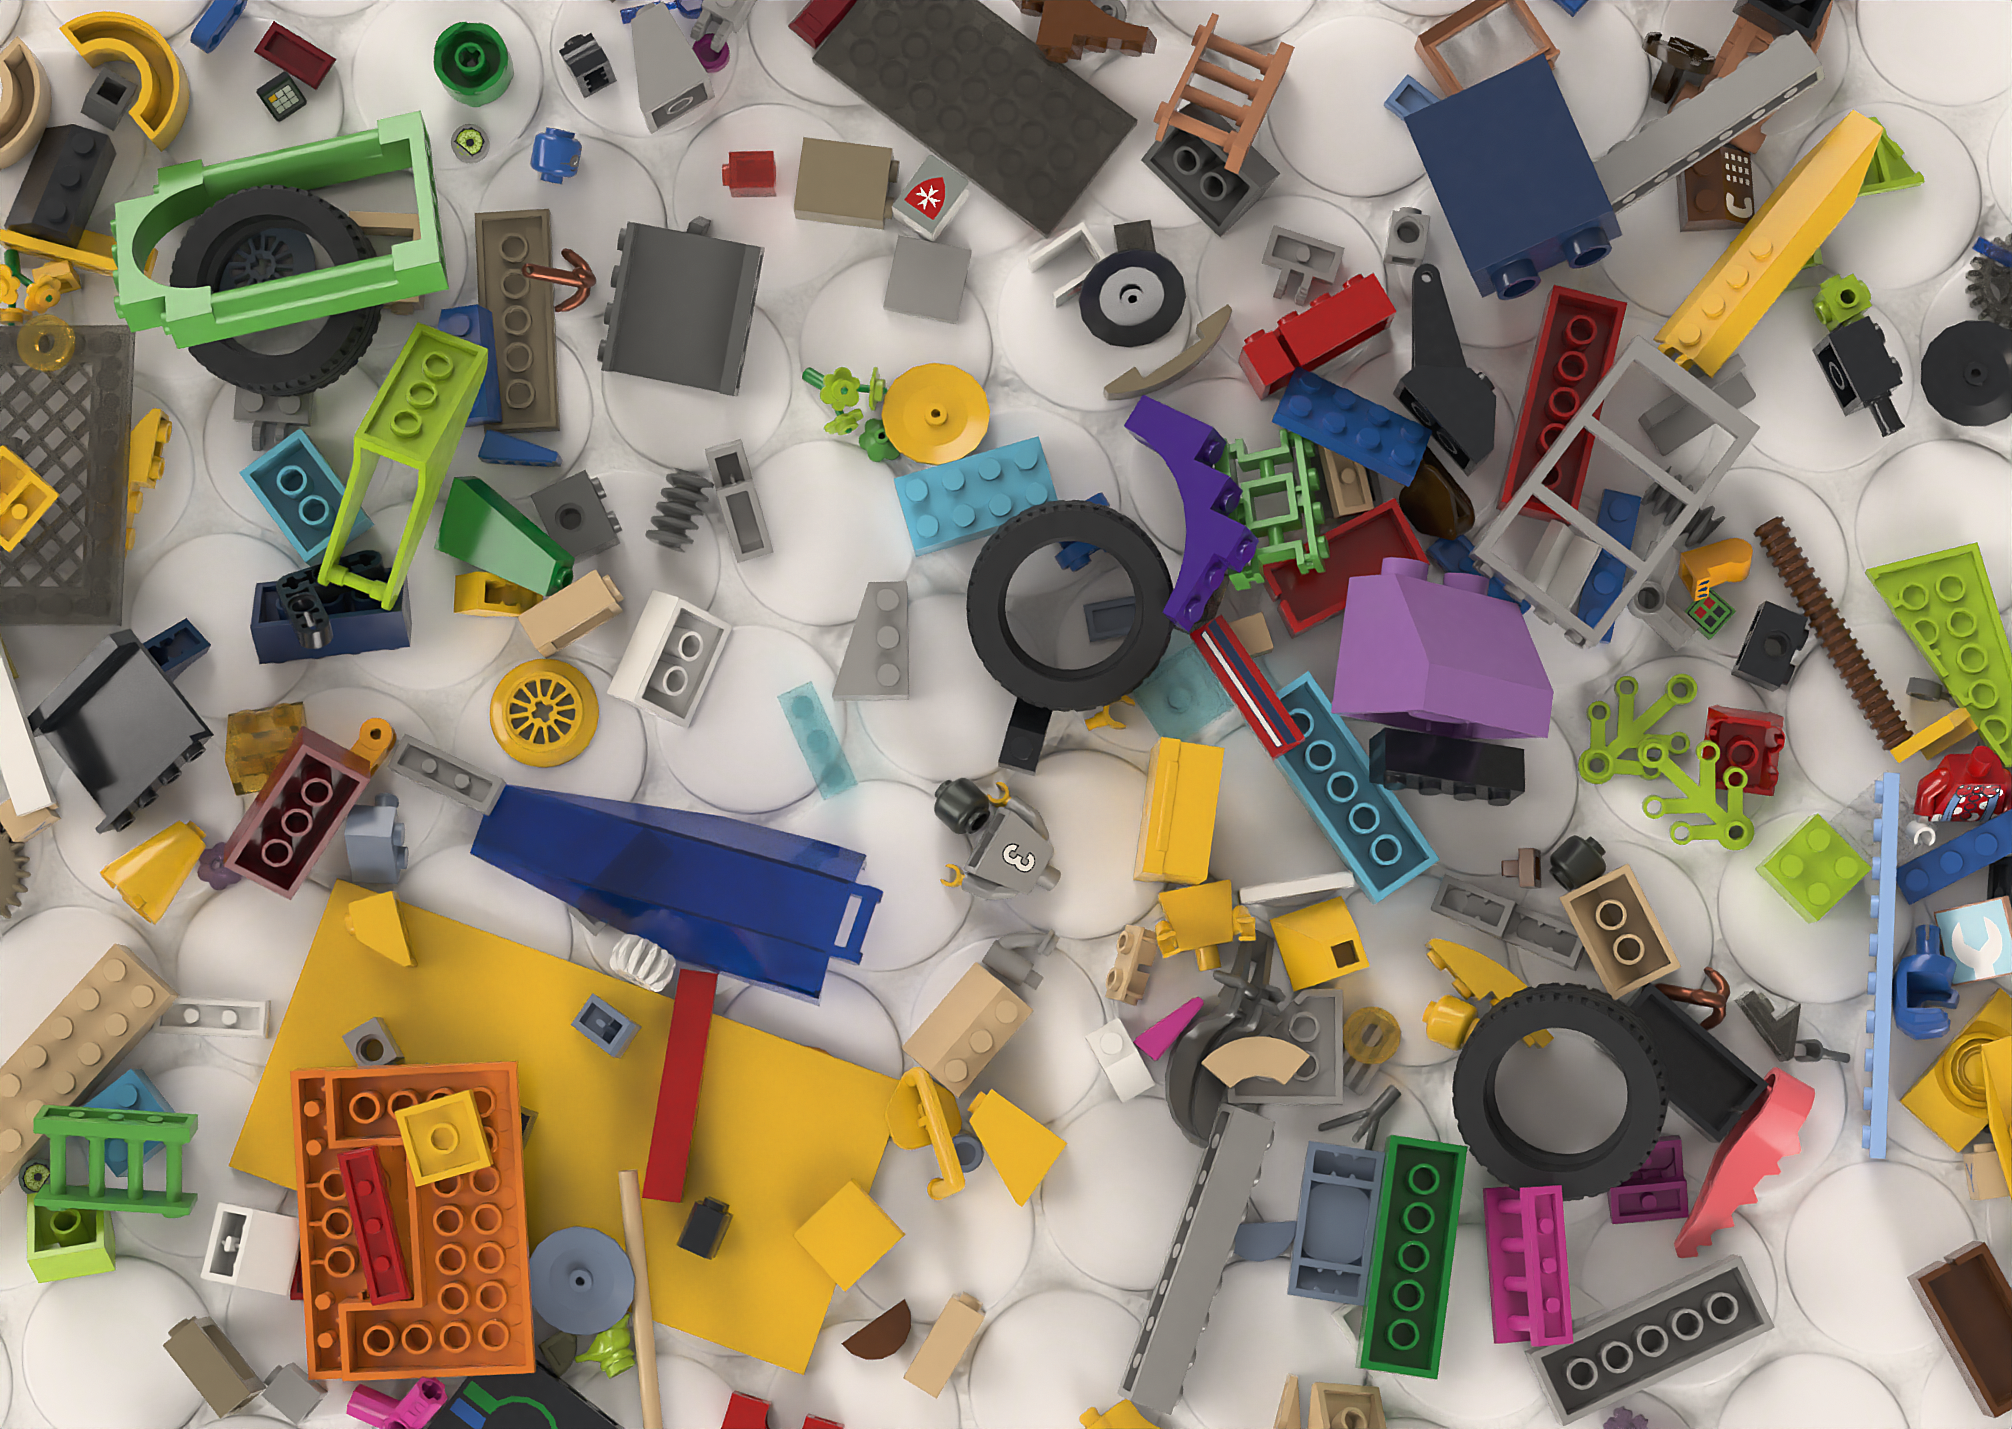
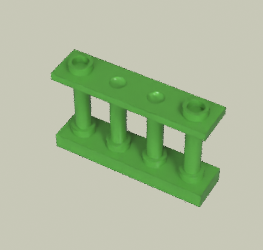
M43 1105L33 1119V1133L46 1134L50 1138V1184H43L34 1198V1206H44L51 1211H64L69 1208L158 1213L166 1218H181L185 1215H190L198 1201V1193L182 1192V1145L190 1143L198 1130V1114ZM84 1136L86 1140H89V1187L66 1185V1137ZM108 1138L124 1139L128 1143V1189L105 1188V1140ZM147 1140L162 1141L166 1145V1191L143 1190L144 1142Z

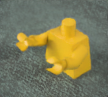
M1230 879L1158 894L1159 903L1166 921L1162 920L1155 925V934L1164 959L1181 952L1195 950L1199 972L1222 967L1217 945L1231 943L1233 936L1241 933V936L1238 937L1240 941L1256 940V917H1251L1248 908L1243 905H1237L1232 910Z

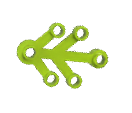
M1677 674L1670 678L1665 685V694L1633 722L1634 696L1638 692V682L1631 676L1619 678L1614 684V692L1618 697L1617 737L1608 746H1606L1605 722L1611 715L1609 705L1603 701H1595L1586 710L1587 719L1591 722L1590 748L1584 751L1578 760V771L1581 777L1586 782L1596 785L1609 781L1614 774L1639 775L1647 781L1659 777L1662 772L1658 768H1656V773L1650 776L1644 772V765L1640 761L1616 758L1627 748L1637 749L1639 742L1650 736L1661 739L1667 745L1668 751L1672 755L1678 756L1685 753L1690 747V739L1683 732H1674L1671 735L1644 733L1675 705H1685L1695 698L1697 694L1695 680L1687 674ZM1622 681L1631 683L1633 687L1631 694L1621 692L1620 683ZM1675 684H1681L1685 687L1686 694L1684 697H1677L1674 694L1673 687ZM1594 706H1600L1604 709L1605 716L1603 719L1594 718L1592 715ZM1673 737H1680L1683 740L1684 747L1682 750H1675L1672 747L1671 741ZM1658 747L1649 748L1651 750H1660ZM1647 757L1649 760L1657 759L1655 757ZM1592 759H1598L1602 762L1603 769L1601 772L1596 773L1591 770L1590 762Z
M1653 736L1642 739L1636 749L1639 761L1648 768H1658L1688 797L1661 798L1658 795H1649L1642 802V810L1647 817L1658 819L1664 814L1705 813L1716 823L1689 825L1685 821L1674 822L1670 826L1669 836L1678 845H1686L1691 840L1718 839L1723 847L1736 851L1744 849L1752 842L1754 826L1752 821L1743 814V788L1748 781L1745 771L1739 767L1732 766L1726 769L1723 774V782L1728 787L1726 813L1716 803L1715 762L1720 757V749L1714 742L1704 740L1696 747L1695 753L1699 759V787L1668 757V747L1661 739ZM1705 746H1712L1714 748V755L1710 759H1704L1701 756V751ZM1651 747H1658L1660 749V756L1656 760H1649L1647 758V751ZM1733 772H1739L1742 776L1741 782L1737 785H1731L1728 781L1730 774ZM1657 800L1660 802L1661 808L1657 813L1648 812L1647 805L1650 801ZM1735 825L1741 826L1742 834L1740 837L1731 838L1729 836L1730 828ZM1680 826L1688 829V835L1684 839H1677L1674 835L1675 830Z

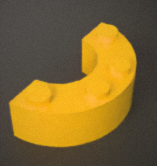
M110 11L85 14L62 25L59 28L92 68L105 62L123 61L134 64L139 69L142 89L138 101L128 113L161 152L167 148L175 139L185 121L190 92L184 66L163 36L151 25L139 18L125 13Z

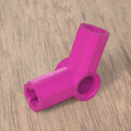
M422 1376L401 1401L368 1386L359 1384L353 1391L351 1399L347 1404L346 1414L379 1429H423L448 1397L445 1393V1385L436 1377L426 1378Z

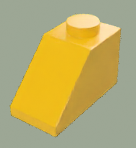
M388 891L347 903L349 913L345 914V922L351 936L356 935L358 941L404 967L413 968L417 966L397 892Z

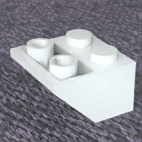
M218 1202L200 1278L289 1296L300 1251L299 1218Z

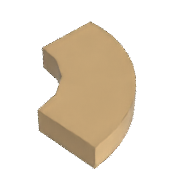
M1254 1036L1234 1040L1219 1047L1208 1055L1201 1064L1230 1089L1241 1080L1255 1076L1272 1078L1285 1085L1310 1055L1287 1041L1272 1037Z

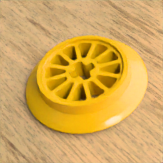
M535 659L516 666L499 682L490 704V724L501 748L515 760L534 767H554L577 757L592 740L599 720L598 700L589 680L572 665L555 659ZM542 681H552L548 693L544 697ZM536 682L537 698H534L527 689V685ZM561 684L566 690L552 700L557 685ZM521 690L531 700L530 704L515 699ZM569 695L572 696L574 704L558 707V704ZM543 703L546 707L553 706V711L549 713L550 720L544 722L541 718H534V714L539 711L537 705ZM512 705H519L527 708L528 711L512 714ZM575 710L574 720L559 716L561 712ZM529 718L518 729H515L513 720ZM557 721L571 725V728L565 735L556 725ZM534 725L529 740L522 738L521 733ZM551 726L560 736L559 740L552 743L549 734V727ZM543 728L545 743L536 744L535 741L538 733Z

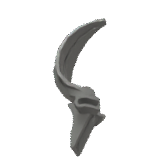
M1256 929V940L1240 942L1231 973L1220 970L1213 972L1214 980L1224 984L1218 994L1220 998L1219 1004L1212 1009L1209 1015L1199 1017L1179 1035L1170 1052L1165 1073L1166 1101L1172 1119L1181 1129L1182 1134L1190 1143L1200 1148L1206 1149L1209 1146V1138L1226 1088V1085L1205 1068L1201 1062L1219 1047L1234 1040L1245 1038L1248 1032L1254 1031L1260 1021L1263 1010L1273 1016H1279L1280 1010L1277 1005L1280 1002H1284L1286 998L1280 988L1269 985L1274 938ZM1253 961L1257 964L1252 980L1249 983L1250 963Z

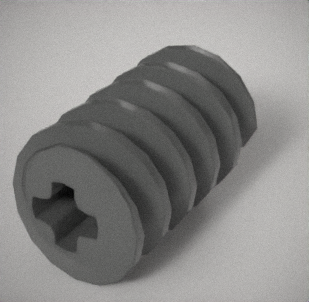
M1670 466L1665 472L1669 474L1672 466ZM1680 474L1673 477L1679 482L1682 480ZM1656 482L1645 491L1641 501L1643 506L1653 501L1656 503L1652 511L1653 516L1663 512L1667 513L1663 522L1665 527L1671 525L1686 506ZM1692 485L1686 486L1689 490L1693 491ZM1713 505L1703 510L1699 508L1679 535L1689 534L1685 542L1687 548L1697 543L1700 545L1726 518L1722 516L1712 520L1711 518L1715 512Z
M675 468L678 473H671L666 476V481L674 488H663L660 492L669 502H658L655 506L664 516H653L650 520L658 530H648L645 536L656 544L685 553L680 548L681 544H693L694 542L692 538L685 534L686 530H698L699 528L691 520V516L704 515V512L696 506V502L709 501V498L701 492V489L713 488L714 484L695 473Z

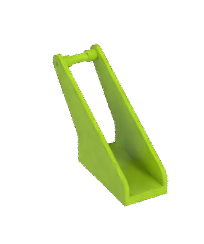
M417 322L354 435L353 465L320 568L318 584L327 586L332 582L339 586L347 585L370 594V598L381 601V608L388 611L393 608L483 382L488 364L487 348ZM381 455L419 470L417 492L388 583L379 580H369L349 572V569L338 565Z

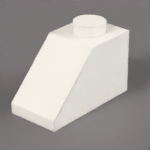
M1119 1017L1085 1036L1087 1043L1121 1103L1128 1101L1155 1085Z

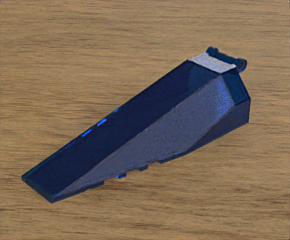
M510 784L505 785L490 816L483 815L470 854L527 882L542 892H546L566 902L569 906H573L597 918L610 927L612 926L626 934L638 935L654 944H658L659 947L667 950L677 961L820 1006L822 1000V987L830 958L860 966L863 953L860 951L875 906L881 903L884 894L878 888L856 883L861 870L865 871L867 855L831 843L725 816ZM853 896L861 899L846 947L835 945L850 897Z

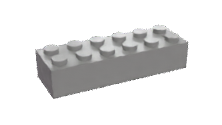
M1732 1254L1573 1328L1574 1344L1535 1346L1524 1352L1557 1423L1565 1426L1775 1327L1742 1257Z

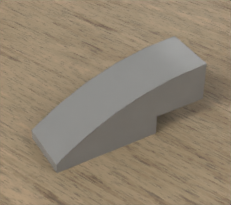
M739 439L705 449L737 563L774 553L742 440Z

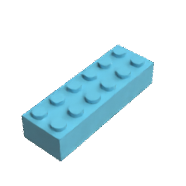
M1307 671L1275 693L1304 735L1305 741L1273 762L1348 871L1353 872L1355 881L1371 904L1375 905L1439 861V857L1393 791L1385 789L1381 784L1369 783L1368 755L1340 715L1331 713V702L1310 672Z

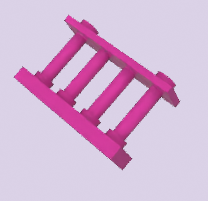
M1562 1185L1520 1188V1191H1515L1509 1188V1186L1483 1188L1494 1344L1531 1341V1346L1538 1347L1574 1344Z

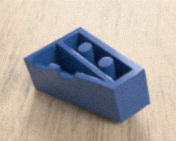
M478 304L441 309L438 330L488 349L486 373L465 427L502 422L492 312Z

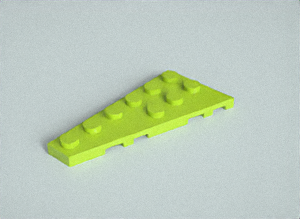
M1978 542L1866 569L1865 574L1959 708L1965 707L1971 719L1978 727L1976 732L1994 754L2000 757L2002 768L2012 767V653Z

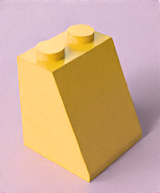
M993 1089L987 1095L980 1091L967 1109L973 1113L969 1122L1013 1199L1018 1205L1023 1207L1067 1143Z

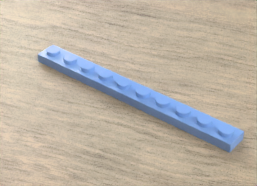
M1886 772L1883 773V781L1875 780L1874 803L1882 804L1881 819H1874L1873 842H1880V857H1872V880H1879L1878 895H1871L1870 918H1877V934H1869V956L1876 957V972H1868L1867 995H1875L1874 1010H1867L1866 1033H1873V1049L1865 1048L1864 1065L1865 1072H1872L1871 1087H1864L1863 1110H1870V1126L1862 1125V1148L1869 1149L1870 1158L1886 1159L1900 773Z

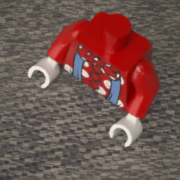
M1976 746L1971 754L1946 755L1937 768L1920 779L1918 783L1913 814H1916L1917 817L1916 820L1911 821L1907 825L1906 834L1908 838L1916 845L1919 834L1923 832L1922 841L1927 846H1931L1935 841L1936 835L1927 825L1928 821L1986 822L2012 809L2011 772L2006 768H2002L2000 757L1986 746Z

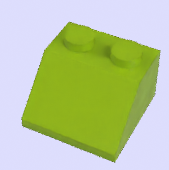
M37 1193L27 1194V1262L38 1283L116 1271L115 1234L109 1210L69 1208L64 1211H51L44 1206H34V1198Z

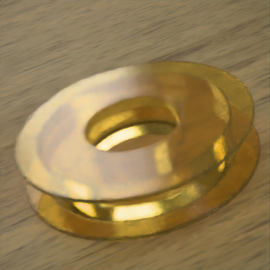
M41 314L29 319L22 326L17 338V349L21 359L28 366L41 372H53L65 366L72 358L76 344L74 332L69 324L50 314ZM52 333L55 338L54 347L47 353H41L38 349L40 337L44 334Z
M1365 1007L1355 1011L1350 1015L1343 1027V1043L1347 1052L1355 1060L1364 1064H1379L1388 1060L1395 1054L1400 1044L1401 1032L1398 1022L1391 1013L1379 1007ZM1368 1024H1374L1382 1031V1040L1375 1047H1369L1361 1040V1031Z

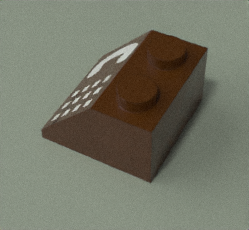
M1721 146L1676 176L1680 232L1743 229L1755 215L1750 153Z

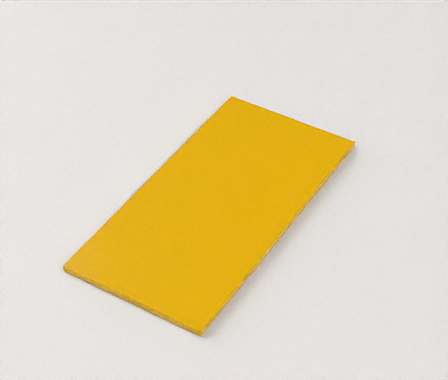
M337 878L228 1166L297 1191L290 1071L297 1068L358 1066L342 1036L374 1017L383 1018L404 1055L403 1059L396 1062L397 1065L518 1061L520 1106L539 1113L523 1151L529 1259L537 1245L554 1231L573 1226L597 1229L615 1239L626 1252L618 1171L637 1169L652 1320L804 1375L837 1283L793 1237V1234L852 1178L869 1195L890 1137V1131L885 1119V1110L900 1080L713 1013L683 1203L642 1198L675 999L648 991L639 986L400 901L417 962L416 967H404L358 941L356 935L351 936L346 926L345 914L349 913L347 903L380 893ZM592 993L642 1026L621 1058L609 1055L571 1025ZM377 1039L371 1041L367 1046L368 1057L372 1061H377L382 1057L384 1052L382 1043ZM708 1196L729 1204L727 1212L734 1215L718 1253L712 1260L703 1258L676 1245L695 1201H704L705 1197ZM630 1304L627 1311L632 1313V1306Z

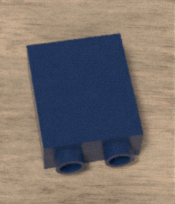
M1544 53L1403 117L1468 270L1482 298L1496 292L1500 300H1511L1521 297L1540 284L1539 272L1566 260L1569 267L1573 269L1597 263L1611 252L1612 246L1609 241L1623 235L1611 203Z

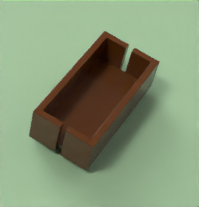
M1972 1241L1943 1257L1946 1262L1935 1261L1908 1276L1907 1279L1983 1415L1997 1418L2012 1409V1289L1986 1243Z

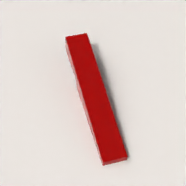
M680 968L642 1198L683 1203L719 974Z

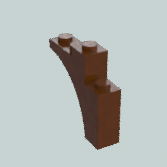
M1012 0L1021 13L1034 17L1042 15L1036 45L1050 61L1067 63L1068 59L1081 60L1083 48L1096 53H1105L1106 49L1120 50L1122 54L1132 57H1140L1142 53L1155 54L1157 39L1148 27L1121 21L1098 8L1090 0Z

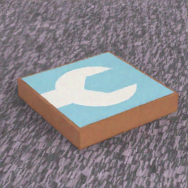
M2009 896L1933 912L1936 925L1941 929L1940 941L1944 956L1950 957L1957 964L1952 987L2012 974V908Z

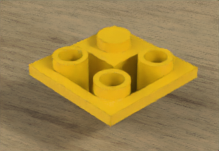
M1342 896L1269 920L1293 992L1370 966L1358 930Z

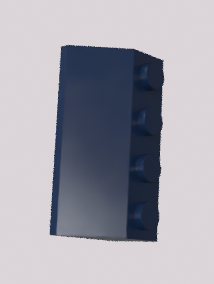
M392 567L385 568V576L380 581L388 583ZM407 575L398 598L390 611L381 608V601L370 598V594L357 589L321 600L330 620L333 638L327 645L316 649H307L300 645L280 604L276 590L277 581L256 583L250 630L259 664H281L293 660L321 659L327 656L357 655L363 652L397 650L410 647L412 619ZM315 625L312 626V627H309V628H311V630L316 629V628H315Z

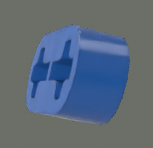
M215 0L194 28L190 38L191 43L207 54L215 50L244 11L248 0Z

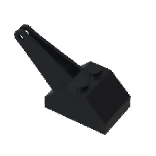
M1426 263L1417 267L1412 277L1411 370L1399 380L1393 395L1420 425L1433 430L1431 437L1468 477L1486 461L1494 449L1496 395L1492 391L1495 387L1482 372L1476 374L1472 368H1467L1442 285L1440 272L1436 266ZM1427 275L1431 281L1425 282L1421 276Z

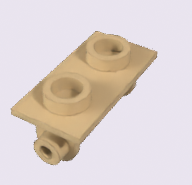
M1126 924L1125 931L1120 934L1117 941L1116 949L1118 954L1114 967L1109 971L1106 978V998L1119 1000L1133 1006H1137L1138 999H1143L1149 974L1137 971L1139 964L1152 967L1158 947L1154 931Z

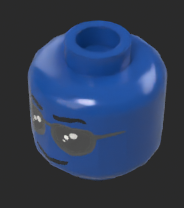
M546 127L545 133L541 132L535 136L530 166L535 171L541 172L540 180L562 184L563 177L571 178L577 174L582 145L577 139H574L575 133Z

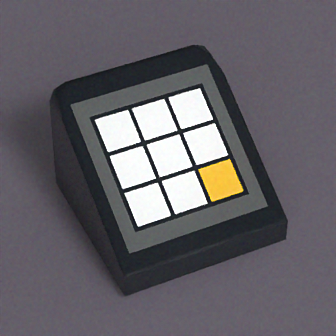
M287 71L282 72L256 91L277 122H281L307 104L306 98Z

